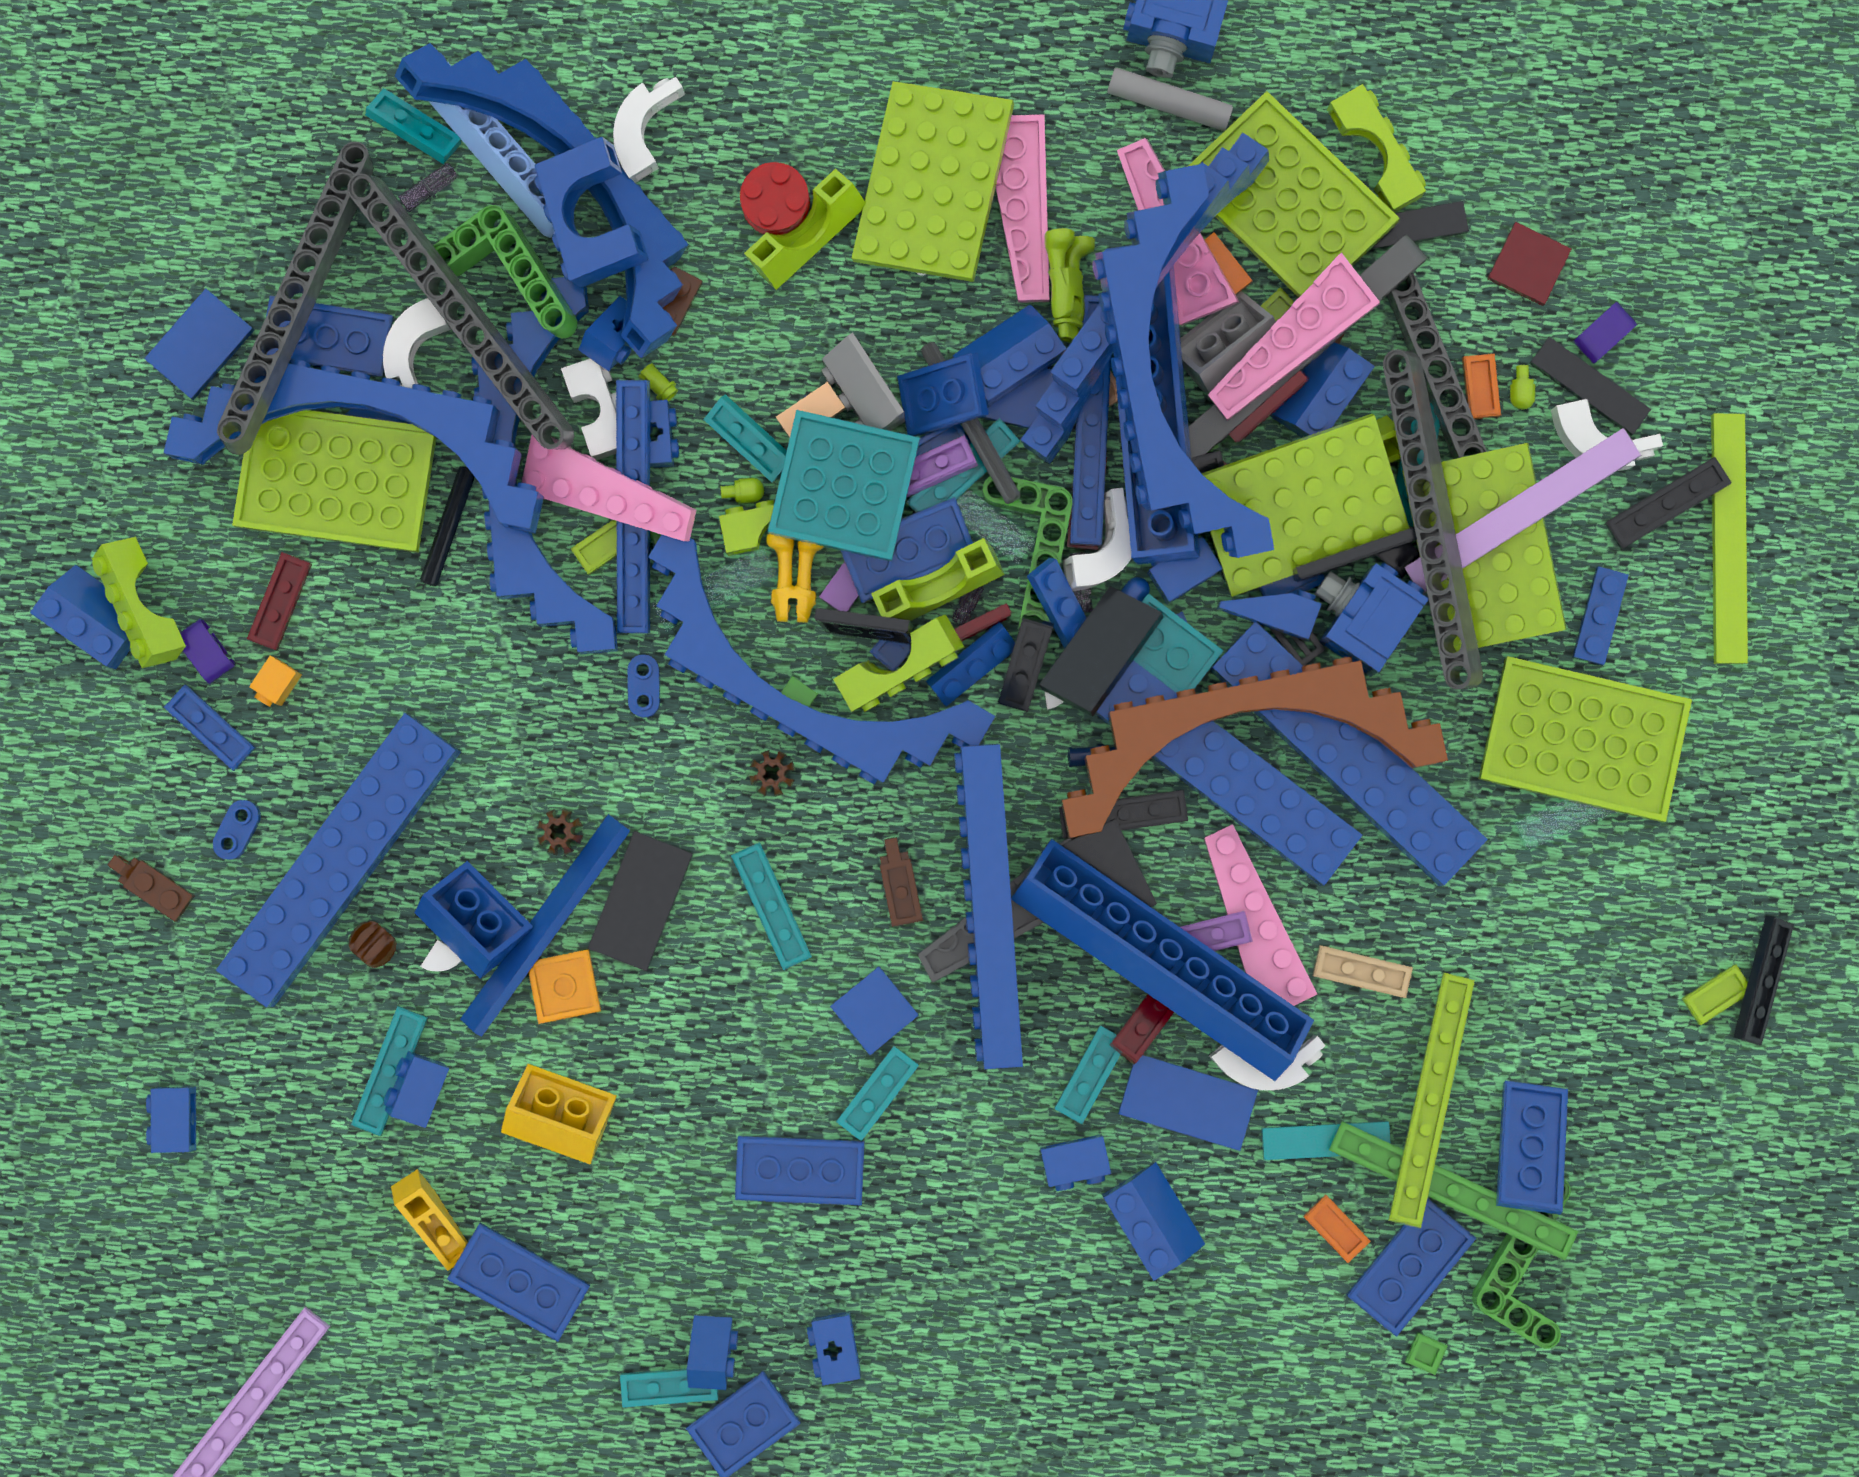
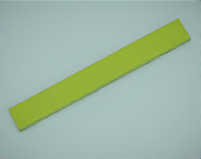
M1714 413L1711 415L1712 458L1716 457L1732 482L1729 486L1712 495L1714 664H1747L1745 414Z
M1443 973L1388 1221L1419 1229L1422 1226L1475 980L1448 973Z

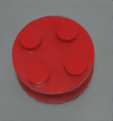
M779 162L765 163L754 168L742 183L740 203L743 214L750 226L759 233L765 234L768 232L773 235H783L796 229L806 219L810 208L808 187L802 175L793 167Z

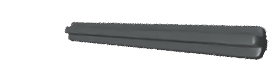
M930 342L921 348L922 355L928 366L945 361L935 342ZM979 419L961 423L1005 503L1010 504L1018 500L1020 492Z

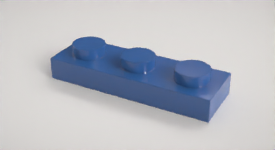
M1048 558L1027 575V578L1050 622L1054 623L1053 628L1065 649L1087 618L1058 561Z
M1600 566L1596 567L1572 658L1601 666L1605 665L1628 574Z
M998 622L957 655L958 658L945 665L926 682L940 701L947 706L1012 654L1015 641L1005 627Z

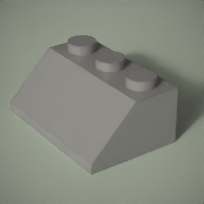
M1242 291L1236 295L1239 303L1212 313L1180 338L1183 368L1207 395L1276 322L1270 313Z
M853 332L822 358L825 367L821 369V372L830 386L836 383L842 392L838 395V398L845 406L847 412L853 409L858 417V420L854 423L891 431L905 422L903 409Z

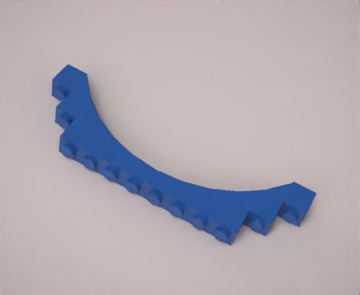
M429 43L403 57L395 74V78L415 100L457 105L492 116L526 133L555 155L597 139L527 59L498 74L492 63L486 60L479 51L450 66L443 54L438 52ZM620 164L622 174L596 184L588 190L601 206L612 230L630 224L640 231L649 261L625 270L627 301L621 331L622 338L640 358H643L666 343L677 327L671 315L663 307L675 299L683 284L668 267L681 258L689 244L684 240L682 234L664 217L662 211L648 199L641 187L635 184L632 179H629Z
M1242 132L1229 151L1222 147L1209 166L1204 164L1209 197L1180 231L1163 264L1157 286L1210 221L1236 196L1254 183L1269 162V150ZM1100 304L1050 371L1054 381L1035 407L1039 415L1021 438L1025 448L1048 464L1053 461L1068 440L1087 397L1114 352L1113 345H1109L1106 339L1105 325L1109 324L1107 314L1102 312Z
M1204 164L1158 173L1159 179L1156 180L1155 185L1157 196L1159 199H1163L1164 205L1126 213L1128 220L1124 221V230L1127 239L1132 240V246L1095 253L1096 260H1093L1092 263L1096 280L1100 279L1102 292L1099 293V304L1102 312H1106L1109 324L1105 325L1106 339L1109 345H1113L1115 357L1111 358V367L1114 376L1119 377L1121 389L1117 390L1118 403L1121 409L1125 408L1127 421L1123 423L1126 440L1131 441L1133 453L1129 455L1130 466L1133 473L1137 472L1139 485L1135 487L1137 501L1139 505L1143 504L1145 510H1156L1181 504L1182 509L1178 511L1181 527L1186 528L1187 533L1198 534L1224 528L1225 533L1221 534L1222 545L1225 552H1229L1231 557L1240 558L1274 550L1269 518L1229 498L1201 474L1179 446L1160 407L1152 379L1148 340L1152 300L1163 264L1180 231L1209 197Z
M565 277L552 278L578 322L589 312L587 286L581 288L567 281ZM547 291L541 294L542 300L546 297ZM533 311L511 313V322L506 324L508 341H513V344H509V346L533 377H535L538 369L561 338L544 329ZM562 315L556 319L555 326L561 323ZM500 353L495 357V365L498 369L503 363V357ZM472 357L473 375H478L479 387L474 388V396L492 400L491 405H494L500 411L493 444H495L496 439L514 443V448H516V435L520 418ZM519 378L514 381L513 385L516 393H519L522 388V382ZM482 488L483 498L488 499ZM489 502V511H485L484 519L486 530H491L492 542L487 543L489 561H494V573L490 574L491 592H496V596L499 599L534 596L535 601H530L531 619L536 620L537 625L540 627L575 624V629H570V640L572 648L577 647V652L580 655L618 651L615 619L577 595L553 570L536 544L532 533L506 528L500 524Z
M291 359V364L288 363L262 424L269 420L303 410L335 407L370 410L407 421L438 438L460 457L481 484L500 524L506 528L536 534L544 496L536 491V486L518 482L517 487H515L522 454L514 448V443L496 439L495 444H493L500 411L494 405H491L492 400L474 396L473 401L461 399V394L448 390H443L442 394L432 393L431 388L419 384H413L412 388L400 386L401 382L389 378H382L381 382L370 380L371 376L360 372H352L351 376L340 374L339 369L325 365L321 366V370L309 368V363L296 359ZM259 376L254 383L262 382L266 376ZM223 383L222 388L210 387L203 418L190 414H184L183 419L172 416L163 453L173 459L203 465L225 446L217 434V427L235 385ZM254 404L245 405L242 411L251 409ZM234 432L229 439H235L241 432Z
M661 534L648 556L650 560L654 561L652 568L666 576H669L670 572L675 574L656 605L663 610L660 616L675 625L679 620L683 622L665 653V656L670 658L668 665L682 673H685L688 668L698 674L695 679L697 682L709 689H712L714 684L724 689L723 697L737 705L741 701L753 706L750 710L752 714L764 721L769 716L780 722L777 726L778 729L794 737L796 732L807 738L804 744L821 753L823 748L832 752L834 756L831 760L847 769L850 764L861 769L859 776L874 785L877 780L884 783L902 750L908 753L905 759L921 768L924 763L930 766L948 734L954 736L951 742L959 747L979 745L995 718L993 714L969 700L929 716L894 722L855 721L821 713L794 701L758 677L734 651L719 627L703 588L695 540L690 538V541H682Z

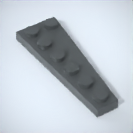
M1065 839L1060 843V845L1070 841L1071 839ZM1030 867L1010 882L1011 897ZM1011 900L1014 938L1044 923ZM966 917L917 954L932 983L969 963L968 944L974 943L973 933H968Z

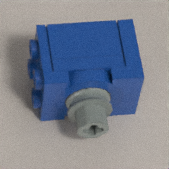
M1132 0L1136 3H1129L1123 30L1128 31L1127 41L1147 46L1145 52L1150 55L1146 66L1147 72L1158 77L1171 78L1173 77L1176 63L1184 61V57L1206 63L1211 62L1228 0Z
M1375 563L1366 571L1359 583H1353L1350 576L1344 581L1330 571L1315 592L1316 596L1329 604L1326 610H1333L1336 615L1319 640L1320 643L1341 658L1351 657L1352 662L1361 660L1363 672L1369 677L1380 672L1423 606L1429 600V598L1423 595L1425 592L1423 588L1412 581L1406 584L1397 577L1398 572L1385 563H1382L1381 566Z

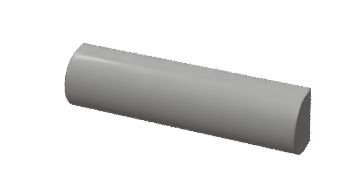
M1117 67L1114 68L1107 91L1108 94L1221 131L1226 130L1233 110L1230 104Z

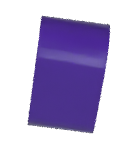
M1616 301L1572 342L1595 364L1638 324Z
M200 618L180 632L186 645L183 652L203 679L211 684L236 666L232 658H227L226 654L228 652L214 633H209L208 629L210 627Z

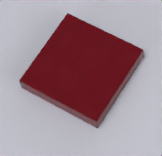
M1515 222L1487 280L1544 306L1572 249Z

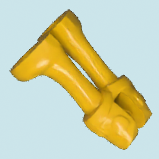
M767 534L766 543L775 550L778 557L777 589H773L771 592V603L775 608L777 622H788L791 608L789 599L795 598L798 600L796 605L797 622L808 623L812 608L816 605V592L811 590L813 558L816 552L823 549L824 546L798 541L797 583L794 586L792 585V556L795 540Z

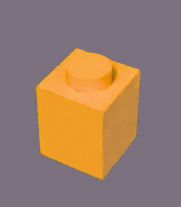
M270 655L249 687L257 692L254 697L270 707L274 703L282 706L302 674L278 658Z

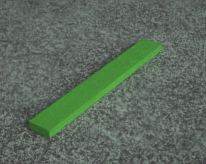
M1341 1121L1329 1150L1397 1182L1404 1150ZM1434 1166L1428 1197L1566 1261L1579 1231L1536 1211L1496 1206L1497 1193L1442 1167Z

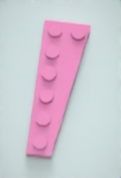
M1012 115L996 183V193L1018 303L1049 302V261L1044 245V235L1048 231L1045 116Z
M1144 138L1118 149L1117 153L1138 210L1163 206V199H1159L1157 196L1155 183L1159 179L1158 173L1164 172L1165 169L1149 141ZM1200 233L1174 264L1179 325L1181 326L1239 303L1237 296Z
M1342 253L1339 254L1317 277L1313 284L1292 304L1286 313L1246 353L1242 360L1213 388L1208 397L1228 421L1377 307L1380 301Z
M531 435L521 483L536 486V491L544 496V499L678 540L690 541L696 509L662 492L655 491L650 486L638 480L635 481L612 467H607L597 462L596 459L587 454H581L573 450L571 446L566 449H546ZM551 437L552 440H553V442H555V443L558 442L557 439Z
M1231 824L1205 837L1204 841L1227 915L1245 911L1253 942L1237 945L1245 973L1293 1006L1317 995L1234 825Z

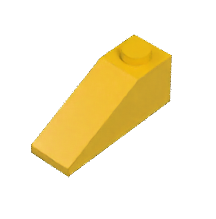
M417 1169L391 1186L394 1205L446 1270L449 1271L457 1263L468 1242L435 1190Z

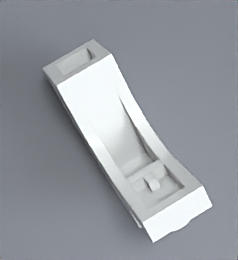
M677 77L671 80L666 78L654 85L653 91L650 93L645 85L641 83L630 92L619 108L614 123V147L623 170L634 183L658 169L655 159L645 145L644 132L648 121L655 113L685 95Z
M428 298L415 303L405 310L392 325L385 341L383 351L385 376L389 379L401 381L402 385L400 386L412 388L413 384H418L413 363L420 345L435 335L451 330L450 326Z
M1587 399L1557 405L1551 410L1554 426L1560 440L1576 458L1607 439L1594 425ZM1660 434L1632 440L1642 455L1636 460L1655 456L1654 451L1663 446ZM1632 461L1618 471L1632 468L1635 466V461Z
M1123 488L1110 489L1104 493L1106 535L1100 549L1096 553L1072 555L1063 560L1064 575L1072 591L1089 589L1111 579L1122 571L1131 560L1127 501Z
M1313 1035L1302 1044L1294 1062L1276 1081L1267 1077L1223 1045L1210 1054L1209 1057L1222 1072L1242 1085L1259 1090H1280L1294 1086L1309 1077L1302 1068V1065L1306 1063L1310 1066L1323 1055L1320 1050L1325 1047V1044L1318 1036Z

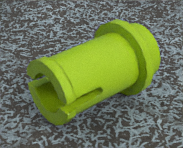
M653 363L647 365L640 372L641 374H639L638 378L640 380H650V389L657 395V400H668L669 402L677 394L676 383L674 381L670 382Z

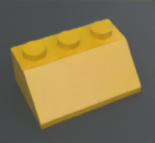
M527 1064L506 1108L501 1133L591 1164L601 1142L617 1095Z

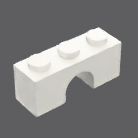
M592 359L561 368L570 397L574 403L584 399H592L600 404L601 411L598 419L592 424L581 427L591 457L597 461L616 454V392L611 394L607 382L612 381L610 371H607Z

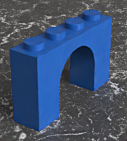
M600 137L534 165L537 172L535 183L546 202V205L543 206L547 220L553 225L555 234L552 235V240L556 249L561 252L563 258L561 269L567 281L582 288L649 261L640 231L630 224L592 238L581 237L574 224V209L580 196L590 187L622 174L613 144Z

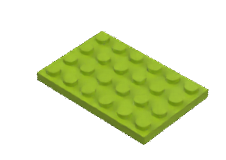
M892 82L865 197L866 204L863 206L851 257L853 262L974 282L1014 109L1013 100Z
M1268 91L1188 165L1193 166L1203 162L1209 166L1222 147L1228 151L1232 148L1242 132L1269 150V162L1254 183L1236 196L1215 217L1298 297L1313 284L1317 277L1339 254L1342 253L1353 266L1400 220L1381 199Z
M303 410L269 420L261 424L253 445L249 451L243 454L232 526L419 553L436 437L413 424Z
M1374 414L1357 418L1202 473L1204 477L1229 498L1269 518L1274 550L1240 558L1231 557L1229 552H1225L1221 540V534L1225 533L1224 528L1209 531L1220 565L1223 568L1222 572L1229 593L1232 597L1294 575L1293 569L1298 566L1410 529Z
M1529 443L1441 462L1455 534L1537 483ZM1402 471V472H1403V477H1404L1405 486H1406L1404 471ZM1426 481L1423 486L1425 496L1429 494L1431 489L1429 481ZM1432 512L1429 517V523L1433 527L1437 521L1435 512ZM1544 518L1463 568L1478 648L1567 630ZM1449 578L1441 582L1444 589L1448 587ZM1450 605L1447 611L1450 620L1455 616V609L1452 605ZM1458 636L1453 642L1457 652L1461 648V640Z
M1507 656L1504 660L1478 779L1664 823L1667 820L1692 699Z

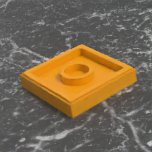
M589 949L539 959L528 972L538 1024L601 1011Z

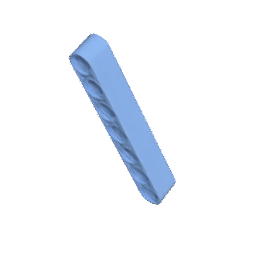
M430 102L534 226L544 236L552 238V235L555 234L553 225L547 220L543 209L546 202L535 183V177L537 176L535 163L502 124L492 116L467 108Z

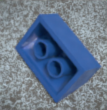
M1030 304L952 355V357L956 358L968 353H978L988 408L1056 363L1065 352L1066 347L1049 322Z
M1334 342L1302 370L1309 377V381L1270 416L1301 438L1332 428L1375 366L1350 348Z
M77 565L73 566L48 586L30 611L36 618L106 667L117 669L130 651V641L125 631L118 624V615L113 604L106 598L104 584Z
M468 861L424 893L414 912L480 979L501 963L533 928Z
M1156 1162L1102 1194L1153 1281L1181 1265L1205 1245V1242Z

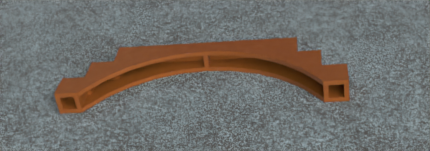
M1351 657L1333 660V666L1321 668L1320 663L1302 666V673L1290 675L1289 669L1270 673L1271 679L1258 681V676L1239 679L1240 685L1228 688L1226 682L1207 686L1208 692L1196 694L1195 689L1176 692L1177 698L1165 700L1164 695L1149 697L1145 699V705L1133 707L1132 701L1114 705L1115 711L1108 713L1115 750L1110 751L1109 745L1090 749L1091 755L1084 757L1092 794L1086 795L1085 789L1068 792V799L1061 801L1068 838L1101 832L1123 789L1144 763L1169 742L1204 723L1233 714L1264 710H1284L1312 713L1346 723L1378 740L1410 768L1448 761L1440 723L1431 725L1430 719L1412 722V729H1408L1401 692L1392 693L1391 688L1372 691L1373 697L1369 698L1361 660L1352 662Z

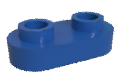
M638 655L630 661L627 670L628 706L636 716L648 718L653 716L660 707V668L657 661L651 656ZM643 664L647 665L649 672L645 676H640L638 674V667ZM641 696L649 698V704L646 707L638 705V699Z
M239 800L229 807L213 839V849L220 858L234 860L245 852L261 819L260 810L255 803L248 800ZM241 810H245L248 814L247 819L243 822L238 819V813ZM227 838H231L233 841V847L229 850L224 847V841Z

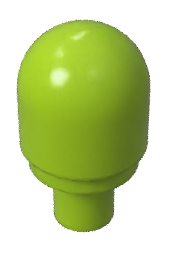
M1529 365L1516 366V379L1511 380L1510 401L1515 408L1525 410L1530 408L1535 402L1534 379H1529Z
M739 478L734 480V485L720 486L721 499L735 498V502H740V504L754 503L763 497L764 485L757 478Z

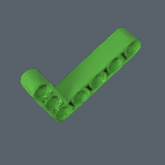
M488 205L434 245V248L444 261L451 255L447 265L457 277L495 250L541 326L561 339L571 337L577 329L576 316L516 220L499 206ZM501 218L500 224L494 228L495 222ZM476 237L475 243L469 246L470 241ZM516 242L515 249L509 252L510 246ZM531 267V272L528 276L524 277L525 271ZM547 291L546 297L539 302L541 294ZM562 315L561 323L555 326L556 319Z
M991 476L988 477L983 484L982 495L989 505L1041 516L1029 574L1037 568L1036 562L1041 557L1056 559L1060 565L1072 508L1071 494L1062 487L1011 477L1019 492L1031 490L1035 493L1036 500L1032 504H1023L1018 499L1013 503L1007 504L1002 497L993 498L989 495L988 487L994 484ZM1054 496H1061L1065 499L1067 506L1061 511H1056L1050 507L1049 500ZM1054 526L1059 530L1060 538L1056 541H1048L1043 536V530L1046 527ZM1029 580L1025 590L1019 629L1023 615L1044 621L1049 620L1041 603L1034 602L1031 599L1030 592L1033 590V587Z
M1565 1179L1563 1207L1571 1193L1570 1185ZM1544 1213L1545 1216L1555 1221L1559 1216L1558 1214ZM1506 1234L1474 1288L1472 1301L1484 1314L1535 1345L1544 1349L1555 1347L1561 1338V1331L1558 1325L1511 1296L1539 1248L1528 1244L1524 1251L1516 1252L1514 1242L1517 1238ZM1509 1263L1512 1267L1511 1275L1506 1279H1499V1267L1502 1264ZM1487 1291H1494L1496 1296L1495 1302L1489 1307H1484L1481 1303L1483 1294ZM1514 1308H1521L1523 1311L1522 1319L1517 1323H1510V1312ZM1548 1324L1550 1335L1544 1340H1538L1536 1333L1538 1328Z

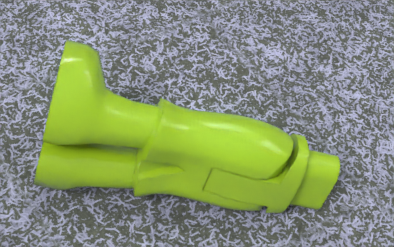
M1059 228L1045 233L1044 245L1050 264L1048 274L1052 287L1051 310L1055 318L1053 324L1058 328L1060 340L1071 343L1083 327L1082 321L1085 315L1083 275L1080 271V260L1082 257L1094 252L1095 238L1075 236V231L1072 229Z

